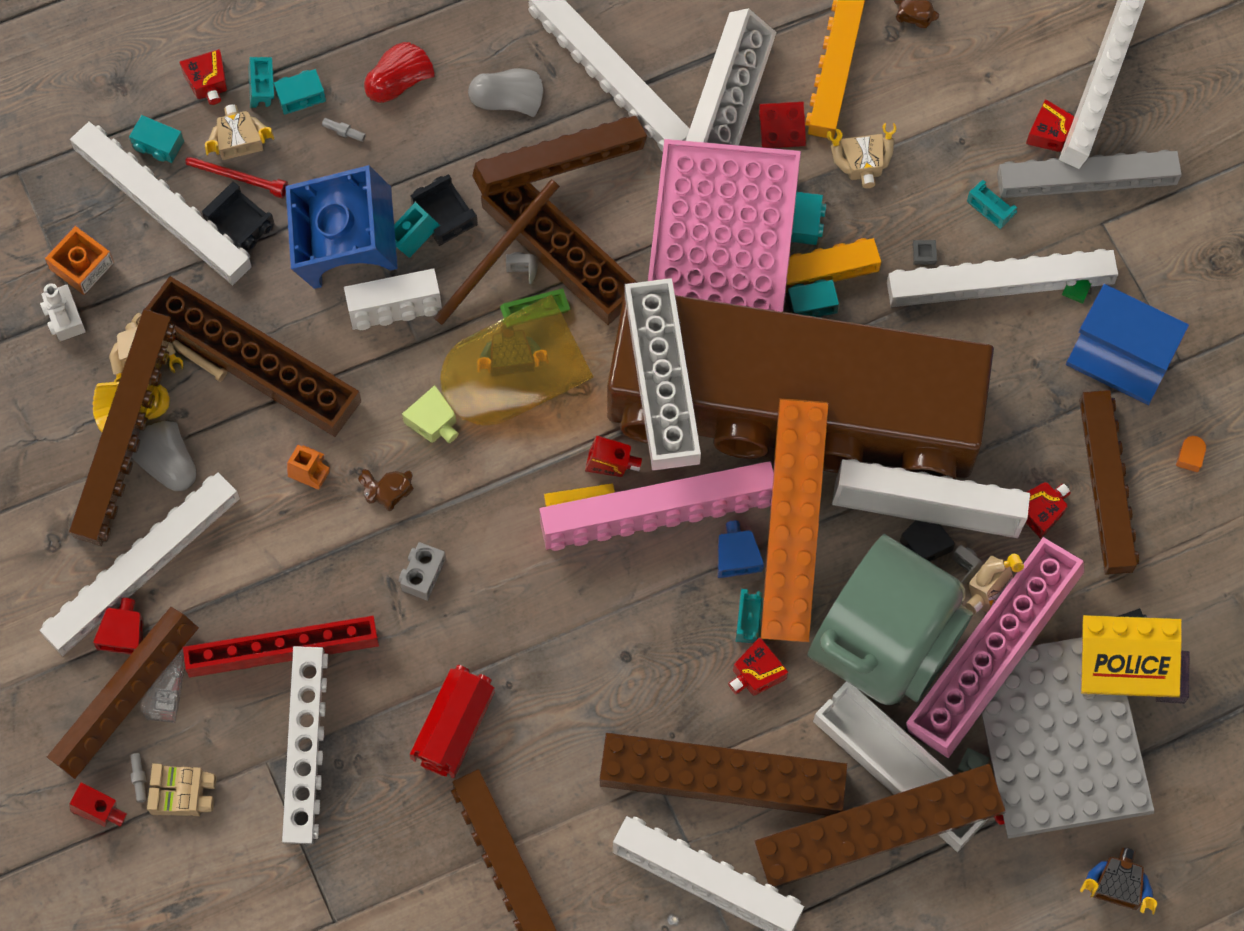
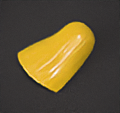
M119 382L98 383L94 390V401L92 402L93 416L101 432L103 431ZM161 384L159 387L155 386L152 395L155 396L152 408H148L145 415L148 420L160 417L169 408V393Z

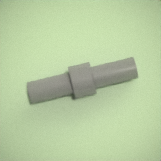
M324 118L322 122L323 127L336 131L337 135L345 138L348 136L361 142L365 140L366 134L352 129L351 125L343 122L337 123L327 118Z
M134 753L130 755L133 771L130 775L131 782L135 786L136 800L138 803L147 801L144 786L146 775L145 771H142L140 753Z

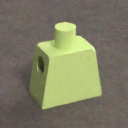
M435 385L402 413L403 422L432 443L441 436L448 443H451L459 434L452 427L456 423V415Z

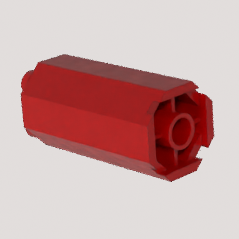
M457 665L455 669H450L409 754L410 759L416 762L417 758L422 761L420 766L444 777H447L448 773H450V778L456 777L495 694V687L491 685L492 679L482 674L478 676L469 673L470 670L462 665Z

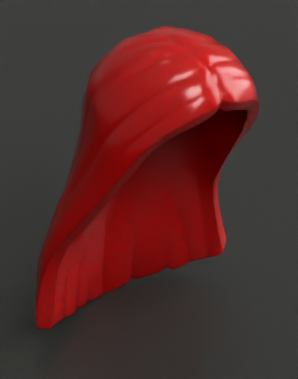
M410 42L396 44L384 53L375 68L367 74L364 81L365 93L370 100L377 103L391 101L419 81L434 78L433 64L430 62L426 52Z

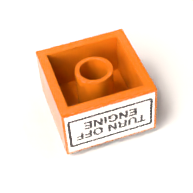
M76 226L45 258L49 269L83 295L114 263L109 250Z

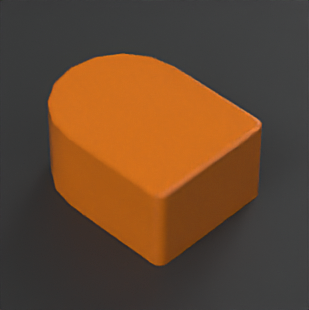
M1198 436L1187 437L1180 448L1176 466L1199 472L1206 452L1204 440Z

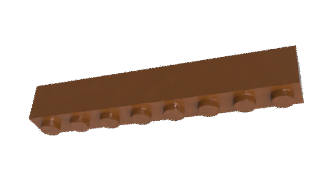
M636 115L628 118L623 117L618 121L602 123L597 127L582 129L577 133L562 135L557 139L542 141L537 145L525 146L513 152L501 153L493 158L481 159L475 163L472 177L483 197L642 150L647 134Z
M1110 390L1083 392L1079 403L1105 575L1133 573L1136 566L1139 565V553L1134 550L1133 542H1136V532L1134 528H1131L1130 523L1133 513L1131 506H1128L1127 503L1129 487L1128 484H1124L1126 466L1125 463H1121L1120 457L1123 447L1122 442L1118 441L1117 437L1119 421L1114 418L1116 401L1115 398H1111Z
M170 607L53 748L47 758L65 773L76 779L199 627L186 615Z
M475 770L452 781L454 789L450 790L456 804L461 802L464 808L461 815L466 825L471 824L474 832L471 833L476 846L481 845L485 854L481 855L487 869L492 867L495 873L492 880L497 890L502 889L506 896L502 900L507 911H513L516 920L513 921L516 930L557 931L480 770Z

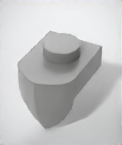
M521 252L506 254V271L529 272V284H531L538 270V258L532 254Z
M962 545L956 549L952 558L968 571L961 581L962 584L969 583L981 566L984 565L972 549L964 548Z

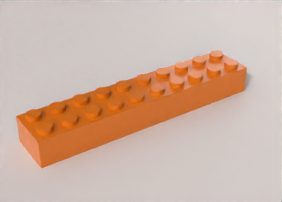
M779 398L760 634L762 639L809 642L828 415L827 402Z

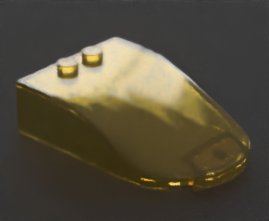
M551 294L464 338L454 345L443 362L440 372V387L444 399L458 417L473 424L490 426L508 421L593 378V375Z

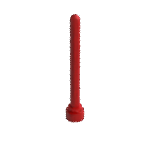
M193 157L185 159V163L188 166L270 190V193H273V196L283 199L286 195L287 181L281 179L269 181Z

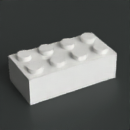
M434 269L344 287L353 330H366L371 326L379 324L386 326L399 320L410 321L415 319V317L423 315L434 316L442 309Z

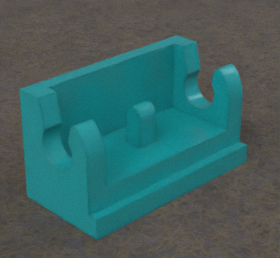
M250 57L248 66L250 108H256L259 102H265V106L269 107L271 99H274L272 57Z
M982 180L969 192L967 202L1001 230L1017 214V207L1015 205L1010 207L988 189L987 185H985L987 182Z
M741 589L735 642L754 643L760 638L763 598L760 591H757L756 594H749L748 589Z

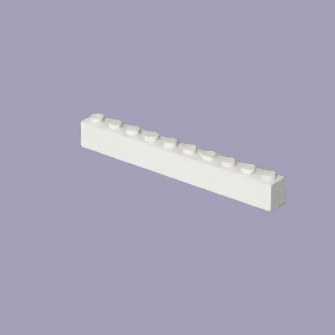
M529 0L528 10L532 17L538 18L548 33H553L560 46L567 48L571 52L572 58L585 67L586 72L591 78L595 77L599 81L601 88L614 97L616 104L620 108L624 107L628 111L629 117L636 115L649 138L653 137L662 152L664 139L686 141L690 130L687 125L566 0Z
M1117 0L1062 149L1060 161L1079 169L1089 157L1145 0Z
M88 122L70 138L73 149L232 286L251 268L250 255L243 248L238 249L227 234L222 235L217 231L218 228L212 221H205L202 218V214L194 206L190 208L185 204V199L179 193L174 194L169 190L170 187L164 180H157L154 177V173L147 166L142 167L131 152L126 153L123 151L121 144L114 138L112 140L106 136V132L99 125L95 127L91 122Z
M1098 249L1087 253L1076 251L1067 255L1056 253L1048 257L1030 256L1027 259L1017 260L1016 258H1009L1000 262L988 260L980 264L963 263L959 266L951 267L949 265H941L932 269L920 267L912 271L895 270L888 274L887 287L891 307L1062 290L1065 289L1066 284L1068 286L1075 285L1076 280H1088L1092 283L1091 286L1115 284L1118 270L1114 250Z
M219 473L209 476L203 482L200 489L196 492H191L185 498L183 504L170 510L166 519L161 523L158 522L153 525L149 534L144 538L136 540L131 550L126 554L118 556L114 561V565L108 570L101 571L97 575L96 580L90 586L83 587L72 602L68 601L54 618H48L40 629L43 637L63 657L101 623L107 608L117 609L120 606L121 598H129L240 499L237 491Z

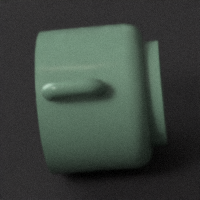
M883 534L863 558L819 628L809 648L807 657L879 703L894 705L900 702L905 695L918 703L952 653L974 613L962 606L965 599V588L957 578L886 534Z

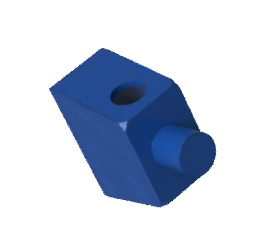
M737 520L727 522V533L719 535L718 578L762 572L764 564L752 531H741L740 523Z

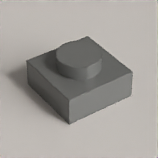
M913 240V265L936 264V240Z

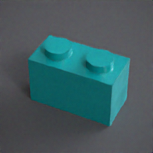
M316 69L305 70L298 75L283 77L273 82L284 115L326 102L324 89Z
M143 115L140 116L129 136L134 150L142 154L145 152L151 154L161 162L173 163L184 143L181 131Z
M803 192L796 193L791 242L817 245L818 237L823 236L824 224H820V217H825L826 204L822 203L823 195Z
M415 202L394 224L396 247L410 258L440 224Z
M821 279L813 284H796L788 288L787 300L791 313L812 317H822L838 313L839 302L833 280L826 281Z

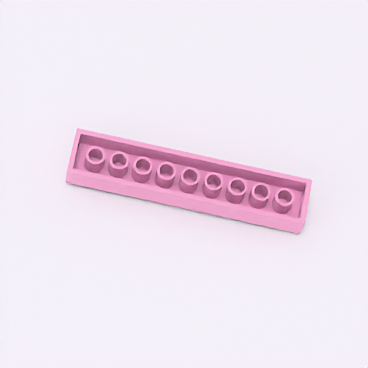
M771 461L539 508L540 524L546 550L552 549L557 551L572 544L582 546L587 544L588 541L596 539L598 541H606L611 536L616 535L630 536L635 531L640 530L650 532L656 530L657 527L665 525L667 527H674L684 521L698 522L704 517L709 516L718 518L733 511L735 513H743L753 507L767 508L771 506L773 469Z
M1043 537L1024 562V569L1016 573L906 722L908 733L949 758L1083 575L1084 561Z

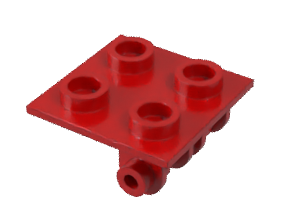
M804 101L759 104L762 148L806 146Z

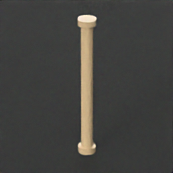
M137 313L133 317L132 322L139 324L142 314ZM176 339L174 340L172 345L177 352L214 375L217 381L221 382L226 377V369L218 368Z

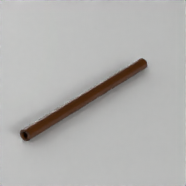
M551 179L436 314L434 319L438 323L443 325L557 191L560 186Z

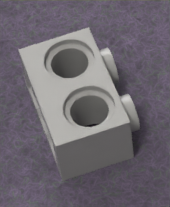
M418 542L416 549H411L408 556L410 563L407 569L401 571L398 582H400L403 592L428 601L446 561V555L442 550ZM426 556L432 559L427 564L420 562L421 558ZM415 577H419L423 580L418 585L410 583L411 580Z

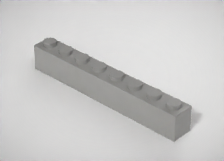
M1161 150L1154 153L1141 151L1128 155L1118 153L1113 156L1094 155L1088 157L1079 169L1060 161L1058 158H1051L1047 161L1028 160L1022 163L1009 161L1000 164L997 172L1000 198L1177 185L1181 177L1178 152Z

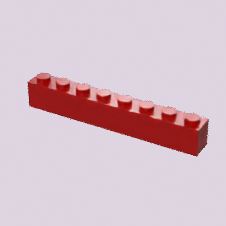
M374 615L183 647L185 669L189 678L293 661V646L323 647L324 654L328 655L378 647L379 642Z

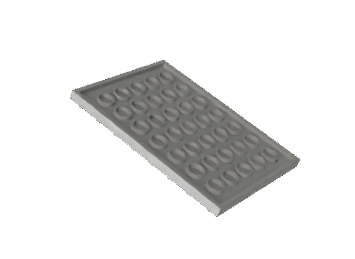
M1082 637L1030 646L981 713L995 781L1006 813L1003 814L1008 839L1154 814L1152 798L1127 695L1081 694Z

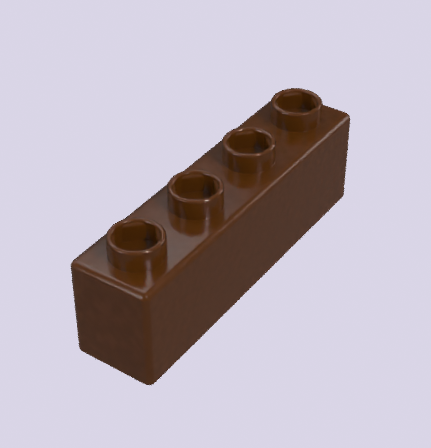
M624 291L607 384V418L611 422L621 423L620 429L627 437L639 442L648 443ZM675 295L697 434L702 437L714 438L713 444L721 453L744 459H755L765 456L768 453L769 447H776L779 398L820 401L828 403L823 471L838 473L842 459H855L860 463H877L904 468L910 472H926L938 477L949 476L955 480L956 477L967 478L971 475L982 445L994 347L992 345Z

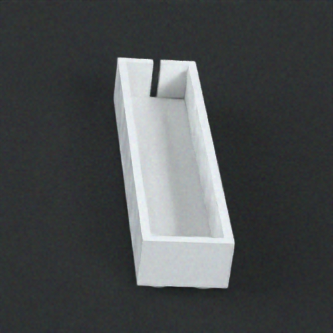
M842 459L835 481L832 505L1018 538L1028 517L1030 493L1023 492L1020 489L1000 488L994 484H977L972 480L960 481L949 476L938 477L926 472L916 473L899 467L888 468L877 463L866 464L860 463L855 459Z
M845 682L833 695L832 700L829 699L814 716L813 722L894 795L953 776L951 772L873 702L848 682ZM988 819L940 834L939 836L955 851L959 852Z

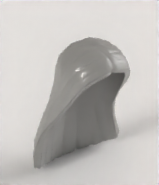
M514 68L498 73L477 75L469 85L468 95L471 102L482 109L513 110L535 117L541 106L543 85L537 72L530 69Z
M161 421L146 426L144 431L141 430L138 439H140L139 449L137 453L133 452L132 454L135 462L161 484L173 491H184L190 488L196 479V467L181 437L178 424L176 422Z

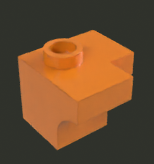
M297 445L287 462V473L289 478L319 490L330 472V467L322 463L324 460L323 453L304 445Z

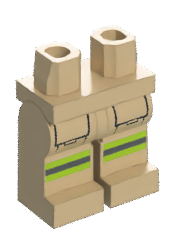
M152 763L150 780L152 788H149L147 810L151 815L200 816L201 812H211L214 808L213 796H202L203 788L215 789L217 777L215 774L203 772L201 768L170 767Z

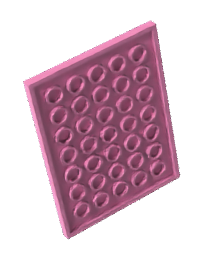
M664 139L648 281L672 278L674 294L678 296L783 312L801 151Z

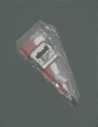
M183 648L149 688L146 698H142L141 712H143L147 720L176 722L185 671Z

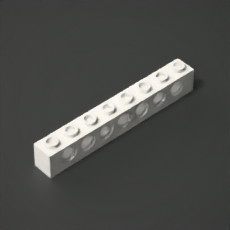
M293 646L283 843L313 844L314 839H318L319 824H315V814L320 813V800H316V790H321L322 777L317 775L318 765H322L323 751H319V741L324 740V726H320V717H325L326 703L321 702L322 692H326L327 678H323V668H328V654H324L323 647ZM309 666L315 667L317 670L316 675L311 679L305 678L303 675L304 670ZM308 690L313 691L315 699L310 703L303 702V693ZM304 715L313 716L314 722L310 727H303L301 725V718ZM303 739H310L312 741V748L307 752H303L299 748V744ZM303 763H308L311 766V772L307 776H300L298 773V767ZM303 787L308 788L310 791L308 799L304 801L298 800L296 796L297 791ZM300 812L308 814V821L305 825H297L295 822V817Z

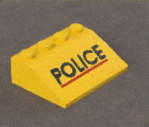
M1083 615L1081 694L1180 698L1181 619Z

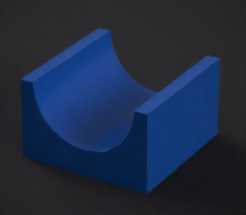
M370 165L286 186L291 270L314 289L322 287V274L341 265L366 263L384 267L389 271L398 269L391 186Z
M1103 284L1078 332L1080 336L1066 362V366L1149 406L1189 324Z

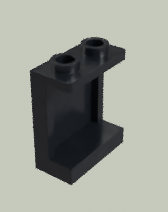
M449 174L444 177H437L431 184L426 187L417 188L410 195L412 205L416 202L440 224L439 227L433 230L434 233L432 234L438 246L478 225L476 213L473 209L468 208L452 184V178Z
M234 181L202 210L205 221H212L218 228L217 231L222 235L227 234L238 249L243 248L246 251L252 249L257 244L258 239L263 234L269 233L275 224L273 215L270 212L265 213L241 193L240 186Z

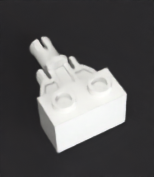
M55 284L46 285L44 293L41 294L44 302L40 303L44 315L50 316L51 321L47 324L51 334H56L59 341H63L85 333L86 331L68 285L58 288Z

